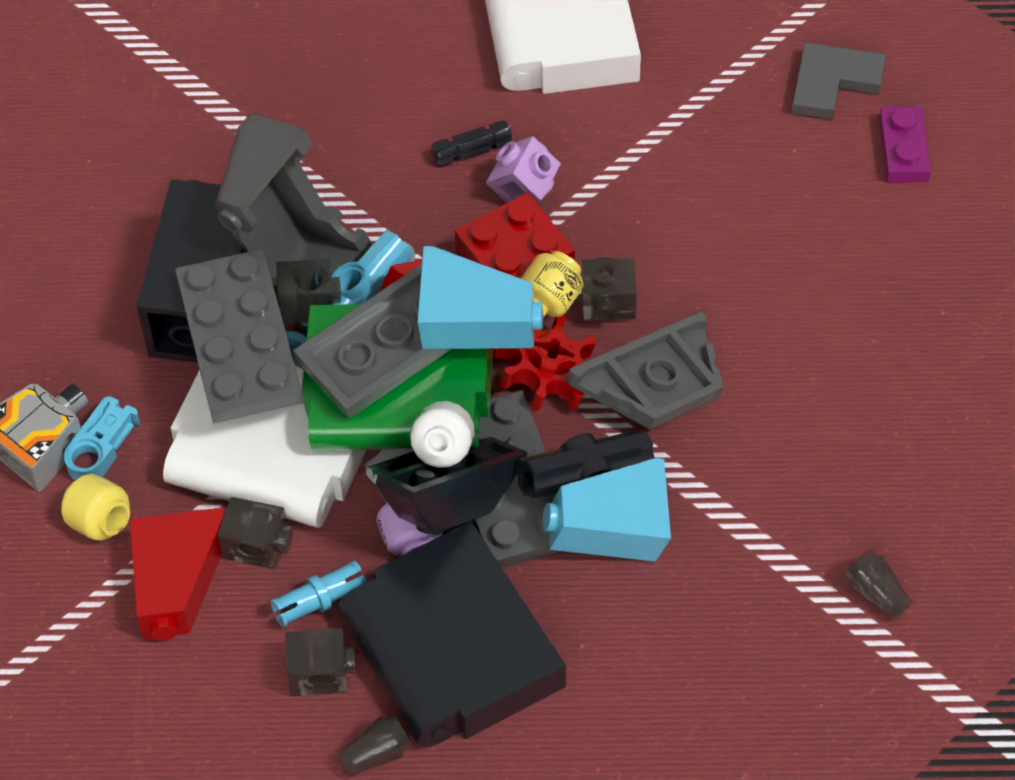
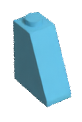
M423 246L418 327L423 349L534 348L535 330H543L544 314L543 302H535L533 284L531 282L433 246Z
M654 458L561 486L552 503H547L543 511L542 525L544 531H549L550 550L656 562L671 540L664 459Z

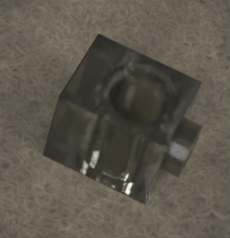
M329 259L276 262V298L283 324L308 323L310 305L341 303L340 277H331Z
M231 497L217 535L222 559L276 570L281 553H288L293 536V528L287 525L285 508Z
M343 628L285 632L287 679L291 697L348 692L347 674H356L354 645L345 646Z

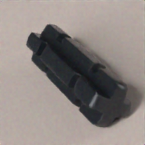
M501 120L489 124L490 129L487 130L483 126L452 136L453 141L450 142L447 138L434 142L431 145L433 159L438 166H444L455 162V157L462 160L491 150V145H495L496 148L502 147L512 141L511 129L506 121Z

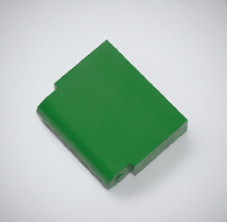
M361 304L310 305L307 340ZM493 348L451 349L350 419L342 413L304 371L302 395L308 417V437L311 450L413 449L410 433L417 416L426 406L443 401L458 404L469 413L474 423L475 433L471 447H478L480 417L490 416Z

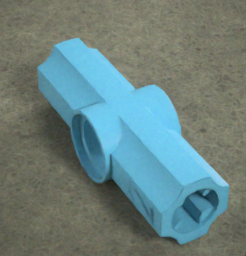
M386 230L358 262L346 263L335 270L330 279L332 291L319 305L363 304L378 294L391 265L406 263L414 253L408 244L403 242L396 234ZM309 317L299 327L306 337Z

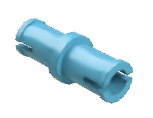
M353 560L349 564L320 578L317 575H313L306 579L305 585L278 598L271 599L270 605L273 612L289 605L292 606V609L275 617L278 623L285 627L289 623L316 610L323 613L331 609V603L343 598L351 590L367 583L364 575L349 582L345 581L347 577L362 571L361 567Z

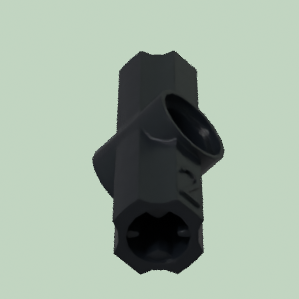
M633 430L597 440L593 434L582 433L568 439L559 449L520 458L516 466L518 485L523 495L530 496L532 499L557 493L563 485L654 459L653 442L647 431Z

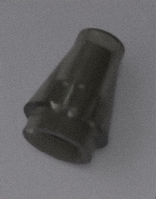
M872 549L861 555L844 573L850 581L848 586L885 612L891 620L899 617L913 603L884 555L878 557Z
M392 713L384 719L380 715L354 740L337 753L349 774L353 777L362 771L405 757L403 752L413 747L397 717Z

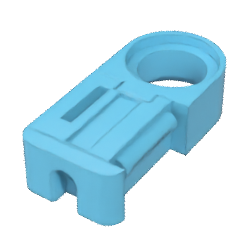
M110 396L103 398L65 449L64 460L68 473L73 480L90 473L102 477L105 475L117 458V449L132 431L134 425L140 427L136 408L126 405L122 409L119 400ZM91 452L98 456L97 462L91 467L79 468L74 465L75 459L82 453Z

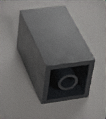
M170 180L136 306L148 357L198 362L175 268L244 253L231 231L225 228L217 218L219 213L215 204L221 184L203 183L198 180Z

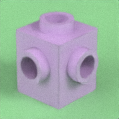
M534 136L518 142L510 141L497 153V163L486 184L506 203L527 192L537 203L542 201L543 197L552 189L554 185L553 178L561 163Z

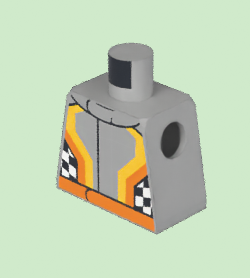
M30 384L0 403V461L39 493L65 464V449L81 429L76 414L89 403L85 394L77 386L70 384L54 398L38 384Z

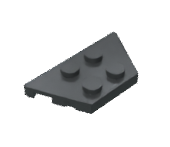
M703 311L570 368L565 379L573 388L650 430L718 399L724 388L720 370L714 362L716 354L713 343H708L705 332L707 318Z

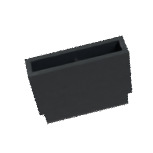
M472 521L372 570L373 580L348 592L337 605L338 614L420 747L426 748L437 745L462 732L465 739H468L566 687L565 663Z

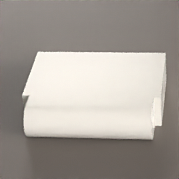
M485 0L500 79L505 88L513 91L542 88L543 94L640 81L641 53L628 0Z
M295 366L302 390L304 369ZM199 370L171 426L173 443L165 460L163 479L166 483L320 528L325 522L334 500L344 501L366 450L312 451L308 437V417L303 403L213 424Z

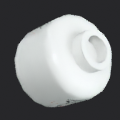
M449 401L435 402L426 406L417 416L410 433L411 446L417 457L425 464L436 468L453 466L468 454L475 436L474 423L469 413L460 405Z

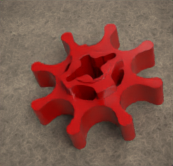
M564 315L555 317L550 330H535L534 348L493 349L494 357L507 359L515 365L505 367L499 386L502 389H507L517 383L529 386L535 394L530 405L534 411L541 409L546 394L561 396L566 401L569 410L576 411L584 395L583 392L570 386L565 379L570 368L584 363L585 361L582 358L591 357L597 339L592 335L581 341L567 338L566 334L562 331L566 321Z

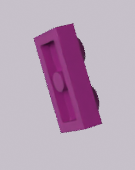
M922 106L881 107L879 122L887 183L929 182L931 168Z

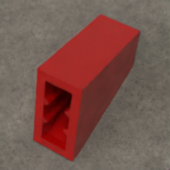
M223 507L130 519L136 614L143 639L169 640L179 634L191 632L228 541V530Z

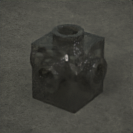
M599 257L596 259H582V280L584 286L574 300V303H582L583 321L597 320L600 322H610L613 320L636 319L635 258L612 259L609 257Z

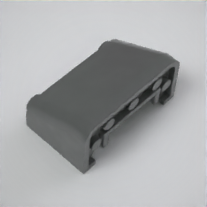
M251 113L239 125L215 204L219 213L217 218L225 228L231 231L244 253L263 249L280 311L290 317L296 314L307 319L309 317L310 305H319L332 291L330 279L335 270L346 263L358 262L371 247L372 242L364 230L358 228L355 233H352L340 224L341 219L344 217L341 211L323 204L300 166L299 162L313 145L306 131L290 124Z

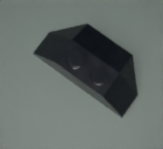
M494 437L479 438L478 447H470L468 454L459 463L450 467L436 468L425 464L417 457L415 451L368 466L366 475L399 518L416 525V529L422 533L438 535L447 529L460 524H466L476 518L492 513L516 477V466L519 459L527 457L528 452Z

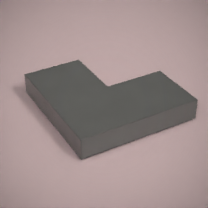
M805 42L793 100L792 114L833 120L838 88L880 94L886 54Z

